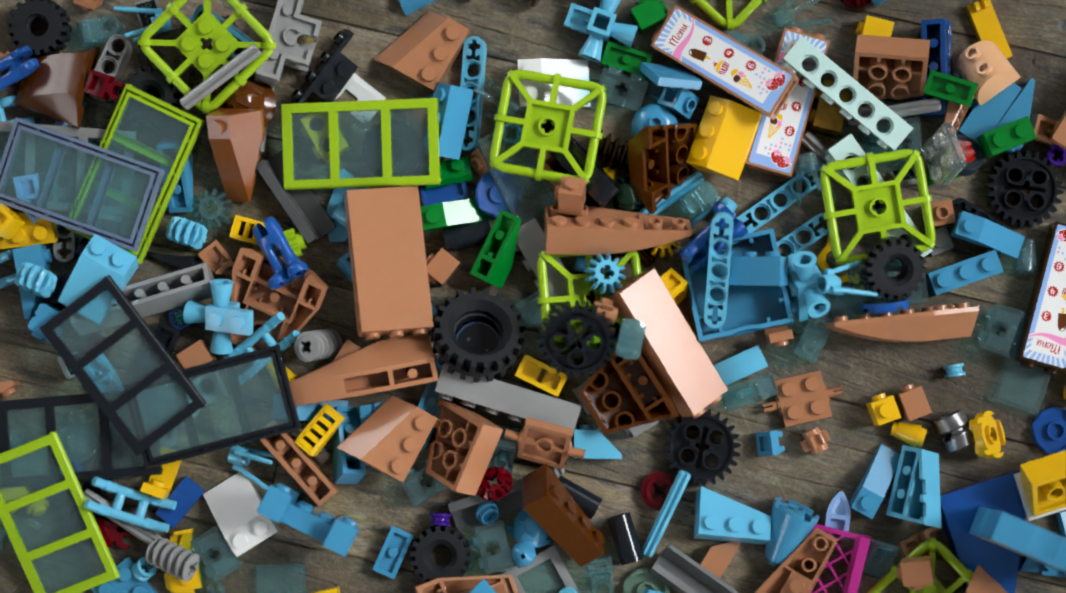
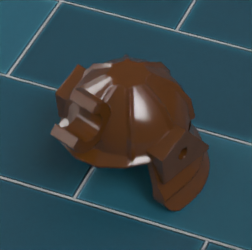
M247 79L248 83L244 86L241 85L224 102L223 108L263 109L264 127H266L275 112V94L269 85ZM219 86L215 91V95L217 96L225 87Z

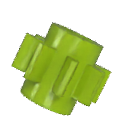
M294 228L283 231L296 256L303 255L302 249L307 248V244L301 233H296Z

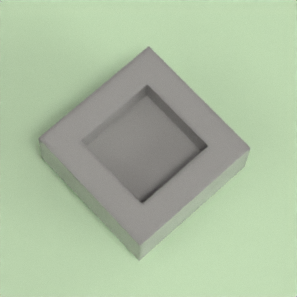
M946 226L935 230L934 243L936 245L932 249L933 251L929 253L930 257L954 248Z

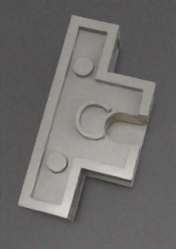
M277 0L268 31L274 43H276V49H274L270 58L255 71V81L278 88L284 66L308 72L322 21L300 15L305 0Z

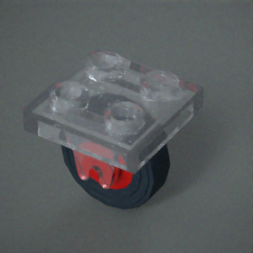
M943 123L921 148L922 156L925 159L936 190L945 189L957 175L969 176L974 174L982 166L984 159L983 151L979 144L966 135H956L952 123Z

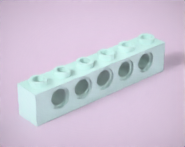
M801 36L782 59L786 62L784 67L793 74L798 72L804 77L802 82L812 90L815 87L822 92L820 97L830 105L833 103L837 104L841 108L839 113L849 121L854 118L860 124L857 127L867 136L872 133L877 137L876 143L885 151L889 148L895 151L912 131V126L804 37ZM811 58L815 61L816 67L813 71L807 72L803 69L802 62L804 59ZM828 73L833 76L834 83L831 87H825L821 84V76ZM842 89H849L852 92L853 96L850 102H843L839 98V93ZM861 104H867L871 108V113L867 118H863L858 114V107ZM880 119H885L889 123V130L886 133H881L876 128L877 122Z
M852 134L844 136L823 151L826 155L824 159L827 164L843 160L846 157L865 156V152ZM867 165L853 167L851 170H836L840 176L854 186H858L857 181L860 176L867 180V185L870 184ZM876 170L878 183L885 182ZM881 204L878 209H875L872 206V209L875 210L877 214H881L880 211L881 209H884V204ZM904 210L906 223H908L910 226L919 231L913 223V221L911 220V218ZM902 228L886 230L888 239L890 237L899 239L903 234L907 237L908 242L913 245L921 244L919 240ZM929 249L928 251L923 252L921 256L925 257L933 250ZM894 259L899 266H902L898 259Z

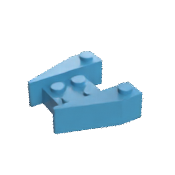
M278 482L277 485L272 484L269 486L256 512L277 523L283 522L324 543V547L344 557L347 556L360 531L356 521L346 514L335 520V516L325 511L322 513L314 511L312 504L303 500L301 502L298 501L302 494L301 491L291 489Z

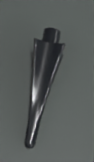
M150 251L146 254V257L168 263L180 269L202 264L194 256L169 255Z

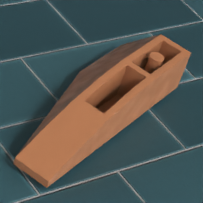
M558 204L545 205L544 243L546 254L598 255L647 249L692 236L690 220L587 205H584L582 216L558 213Z
M969 302L922 308V312L915 313L914 309H907L904 311L900 310V315L882 313L878 314V317L873 318L870 317V313L855 315V320H848V316L833 317L834 322L825 323V327L854 337L894 343H917L971 337L979 313V306L969 307Z
M409 334L403 337L379 340L290 381L295 405L298 406L438 381V375L429 335L413 336V334Z
M816 528L755 593H811L838 539Z

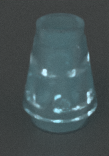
M1024 239L1018 259L1014 263L1016 273L1034 275L1035 270L1038 269L1035 240Z

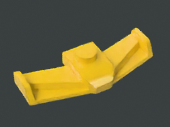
M194 528L170 532V542L177 543V546H183L185 550H191ZM199 565L194 576L187 582L169 573L164 575L165 586L170 593H195L194 589L203 587Z

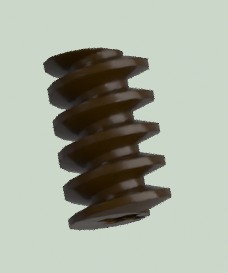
M608 133L605 137H602V140H599L596 157L601 154L602 163L609 158L610 167L618 162L619 171L626 166L627 174L630 175L628 141L620 145V137H617L612 142L611 133Z

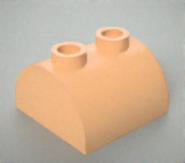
M980 41L972 44L960 54L955 63V71L961 79L978 83L974 97L981 106L1021 78L992 41Z

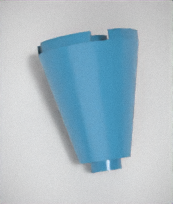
M776 497L772 505L770 541L766 543L764 552L767 562L775 567H779L798 548L819 520L818 514L812 516L814 511L793 500L783 503L781 502L783 499L781 497Z

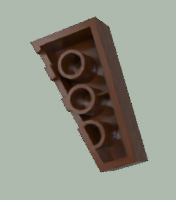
M547 464L542 465L523 477V509L580 567L604 555V536L594 527Z

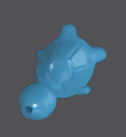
M522 501V510L518 513L513 527L510 524L507 525V531L518 541L513 545L511 551L513 563L518 568H524L534 562L536 557L535 548L551 544V539H547L549 534L523 509Z

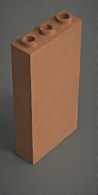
M418 186L347 190L344 194V206L358 337L365 336L366 340L380 338V335L389 334V338L403 337L404 333H413V336L427 335V331H430L434 324Z

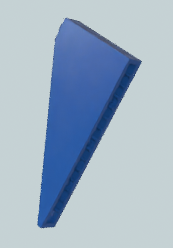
M1013 470L940 493L941 520L953 555L967 570L971 569L973 573L979 564L1008 593H1015L1020 555L968 532L979 506L1003 511L1025 521L1026 513L1013 475L1020 472L1019 470ZM964 582L962 585L966 592L968 584Z

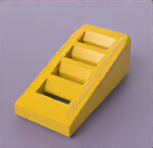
M235 215L229 238L259 246L254 234L252 239L248 238L251 225L255 226L257 223H260L264 226V222ZM243 222L246 224L243 231V235L240 236L238 234L240 231L241 224Z
M326 403L294 441L295 444L310 456H317L345 420V417ZM328 414L335 420L334 424L328 421L324 415ZM322 422L329 428L328 431H325L318 423ZM312 431H317L322 436V438L319 439L316 435L312 433ZM309 438V439L312 440L316 445L313 446V445L310 444L306 439Z

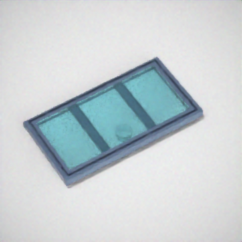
M16 117L0 162V203L90 236L96 234L115 245L138 252L163 176L165 175V170Z

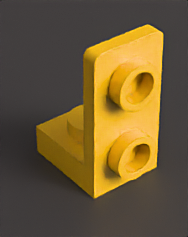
M161 446V455L178 451ZM182 460L162 465V474L150 475L149 480L143 482L140 491L160 499L168 498Z

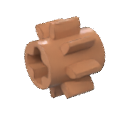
M603 297L600 299V302L594 301L592 308L597 305L598 314L605 311L604 320L611 318L612 325H614L618 315V307L613 306L614 300Z
M818 426L802 434L804 440L800 441L804 452L811 451L814 456L829 448L826 442L830 441L831 438L826 430L820 431Z

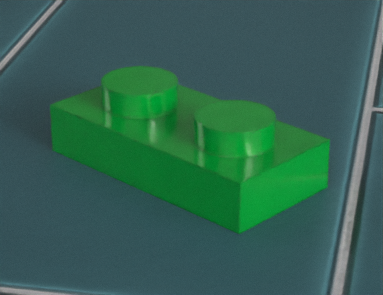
M608 41L601 65L646 79V76L640 71L641 62L651 63L653 55Z
M931 70L923 93L970 108L978 83Z
M469 156L461 157L459 160L451 159L440 162V185H426V188L431 189L473 180ZM429 164L422 165L424 176L429 175Z

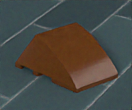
M99 46L75 52L37 57L36 59L40 67L21 80L15 100L16 105L39 114L44 113L54 117L59 122L62 120L79 129L84 113L82 101L85 92L83 91L90 70L96 67L100 52Z
M696 123L645 126L628 142L630 186L649 213L654 214L657 210L656 205L662 199L667 200L670 197V191L675 185H681L696 170V168L686 162L697 134Z
M627 334L617 344L615 352L610 353L612 360H605L606 367H599L598 373H594L578 393L604 434L679 416L665 387L643 353Z

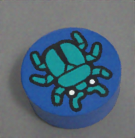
M185 306L174 308L169 313L170 324L179 330H185L192 325L186 324L184 321L183 312Z

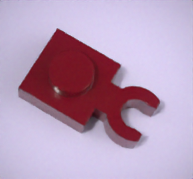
M91 69L83 92L108 100L110 97L118 101L120 96L117 95V90L124 88L125 84L114 81L115 77Z
M99 516L95 518L107 547L111 548L114 542H116L121 549L130 548V545L123 542V537L125 535L134 537V535L128 531H118L120 526L113 521Z

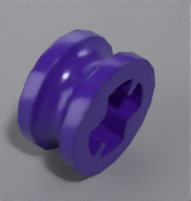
M1058 145L1048 148L1045 152V157L1048 158L1047 164H1055L1054 167L1065 164L1066 150ZM1053 150L1055 152H1061V155L1059 156L1061 159L1060 162L1059 159L1055 161L1052 159V157L1054 156V153L1052 152Z
M430 512V516H432V520L429 521L430 525H451V522L448 521L451 513Z

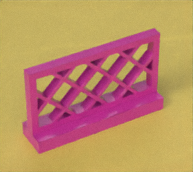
M816 524L812 532L819 528L822 531L828 532L831 536L833 534L841 535L836 538L838 541L844 537L855 539L853 549L846 553L843 552L837 542L836 547L841 555L830 562L828 560L825 568L829 566L835 579L824 585L819 578L818 582L821 587L811 593H817L821 590L829 593L826 587L837 581L843 589L842 593H857L871 536L859 535ZM852 553L851 559H850V562H849V560L847 559L846 556ZM844 558L848 565V571L838 576L832 564ZM846 576L845 583L843 585L840 579Z

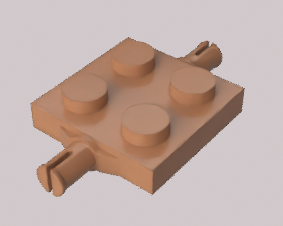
M819 370L774 381L775 401L762 403V408H765L763 409L764 413L778 410L782 416L784 427L787 428L832 417L829 406L830 398L843 395V390L838 391L842 389L841 385L827 389Z
M529 417L526 418L525 426L521 432L506 428L504 439L518 442V458L547 464L559 469H563L564 463L569 456L583 460L586 451L572 447L571 439L574 429Z

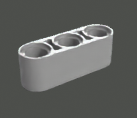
M122 35L111 36L94 70L106 74V66L114 63V71L107 75L115 77L114 81L119 82L132 55V44ZM119 42H124L125 48L123 51L115 52V46ZM89 94L91 97H93L99 102L108 101L106 99H102L100 97Z

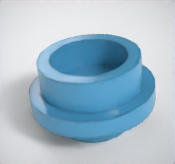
M485 502L476 510V518L479 522L486 525L492 524L499 517V508L494 502Z

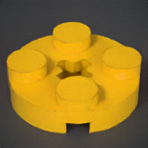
M992 411L977 413L975 418L969 421V428L973 433L976 443L975 453L978 457L984 456L988 460L1002 457L1004 452H1000L1001 446H1005L1003 426L999 419L994 420L991 416L994 414Z

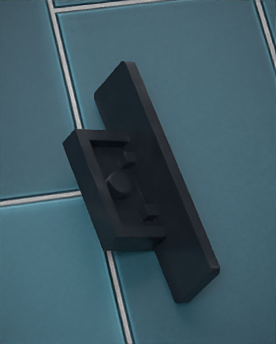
M344 29L334 36L333 45L329 50H325L320 55L319 64L315 69H311L306 74V81L301 88L298 87L290 97L292 100L289 104L304 103L311 92H314L325 102H333L358 68L356 64L341 53L353 37L354 33L352 31Z

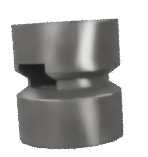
M962 409L951 412L934 421L938 433L944 435L942 441L949 453L975 442L973 433L969 427H966L968 420Z

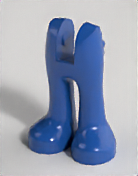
M29 46L17 48L0 59V73L9 69L5 75L0 77V92L13 83L26 78L40 67L36 58L22 63L33 54Z
M719 200L713 204L714 214L726 212L732 216L734 220L733 239L743 237L748 233L744 224L735 218V214ZM721 218L716 224L720 225L721 230L727 223H725V219ZM712 221L696 234L679 253L683 260H688L698 251V254L689 263V267L694 271L699 270L708 263V241L710 240ZM722 241L716 242L714 244L715 251L719 252L726 243Z
M273 216L264 219V226L257 223L252 228L254 237L273 270V276L268 280L271 290L281 288L293 282L294 278L301 277L309 271L308 265L299 260L282 231L281 225ZM276 247L279 249L280 253L282 254V256H283V258H284V261H285V263H286V266L284 265V263H283V261L281 260L279 254L277 253Z

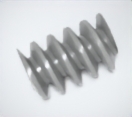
M330 328L303 332L295 340V354L304 362L332 358L342 348V338L337 331Z
M163 538L160 541L154 540L149 544L145 560L148 564L154 565V567L187 582L194 576L198 568L200 555L197 553L192 554L191 550H185L183 546H177V543Z

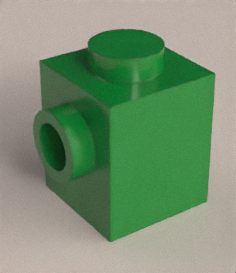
M639 0L636 2L637 6L630 10V16L635 25L638 26L640 34L663 23L668 12L662 0Z

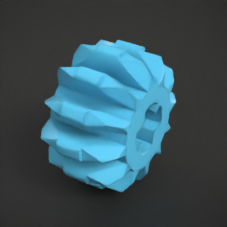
M174 216L168 222L165 236L175 243L193 249H200L206 241L208 230L204 225Z
M607 253L604 258L601 254H598L596 261L593 259L588 261L590 267L586 268L584 272L591 276L587 277L585 282L589 283L592 281L594 283L590 288L592 291L599 287V294H604L606 290L609 294H612L614 287L617 289L622 287L620 281L624 280L626 276L619 272L623 271L625 266L621 265L618 267L616 265L620 260L618 257L611 261V254ZM604 269L606 270V274L610 275L606 279L604 278V274L600 273Z
M27 262L22 263L15 274L14 283L16 286L33 295L49 298L56 288V275L38 265Z

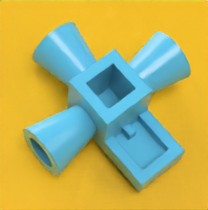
M600 0L599 8L594 7L593 10L571 3L563 27L589 35L578 53L580 57L600 63L603 41L608 42L610 36L631 48L638 26L615 22L617 14H614L621 0Z
M800 251L786 256L788 257L789 276L787 290L790 295L789 301L792 314L796 315L799 322L808 320V315L812 318L824 316L829 311L831 305L825 298L826 294H820L816 289V279L822 274L817 265H815L816 255L809 251Z
M213 279L209 281L213 302L205 306L189 300L184 307L183 318L186 324L205 323V330L213 331L209 349L210 353L219 355L230 354L233 352L230 333L246 336L253 334V310L241 309L240 302L230 301L234 281L230 279Z

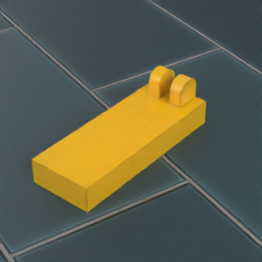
M980 0L966 6L965 9L978 41L994 42L1007 59L1013 56L991 1Z

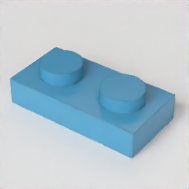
M392 525L372 570L395 579L414 535Z

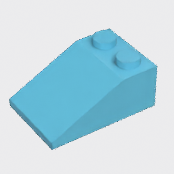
M94 234L81 253L58 299V303L66 307L108 275L112 277L123 291L139 267L137 257ZM106 290L77 313L101 325L116 300Z

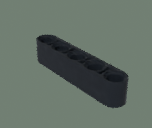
M548 120L546 124L541 125V128L545 129V133H549L550 130H554L555 126ZM571 135L568 150L582 171H584L587 151ZM551 152L571 175L578 176L563 154ZM595 161L594 171L589 179L590 182L586 184V191L598 204L604 207L621 189Z

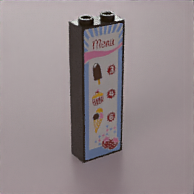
M1057 221L1049 226L1014 359L1021 362L1020 366L1035 369L1036 366L1043 368L1044 373L1058 376V373L1066 372V224Z

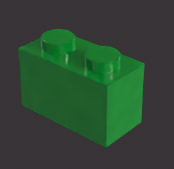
M1025 116L983 133L977 137L985 159L1028 143L1036 139L1037 136L1029 117Z

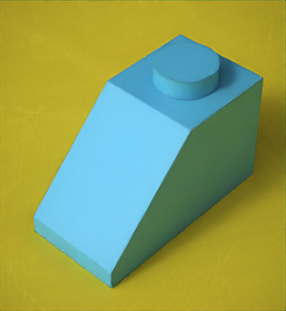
M579 425V429L574 430L573 447L586 450L584 459H622V454L599 430H593V425Z

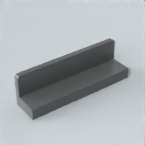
M283 150L269 160H261L257 163V170L308 244L316 243L336 228V224L312 189L284 190ZM295 166V180H305Z
M523 479L513 482L512 489L506 497L497 501H491L498 506L499 516L522 509ZM476 494V496L470 495L449 502L448 507L450 513H452L456 528L459 530L481 523L476 518V510L481 504L489 501L482 499Z
M668 544L648 571L678 593H739L671 544Z

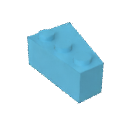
M902 445L886 515L941 529L938 453Z
M702 486L696 491L695 539L765 545L770 541L771 516Z

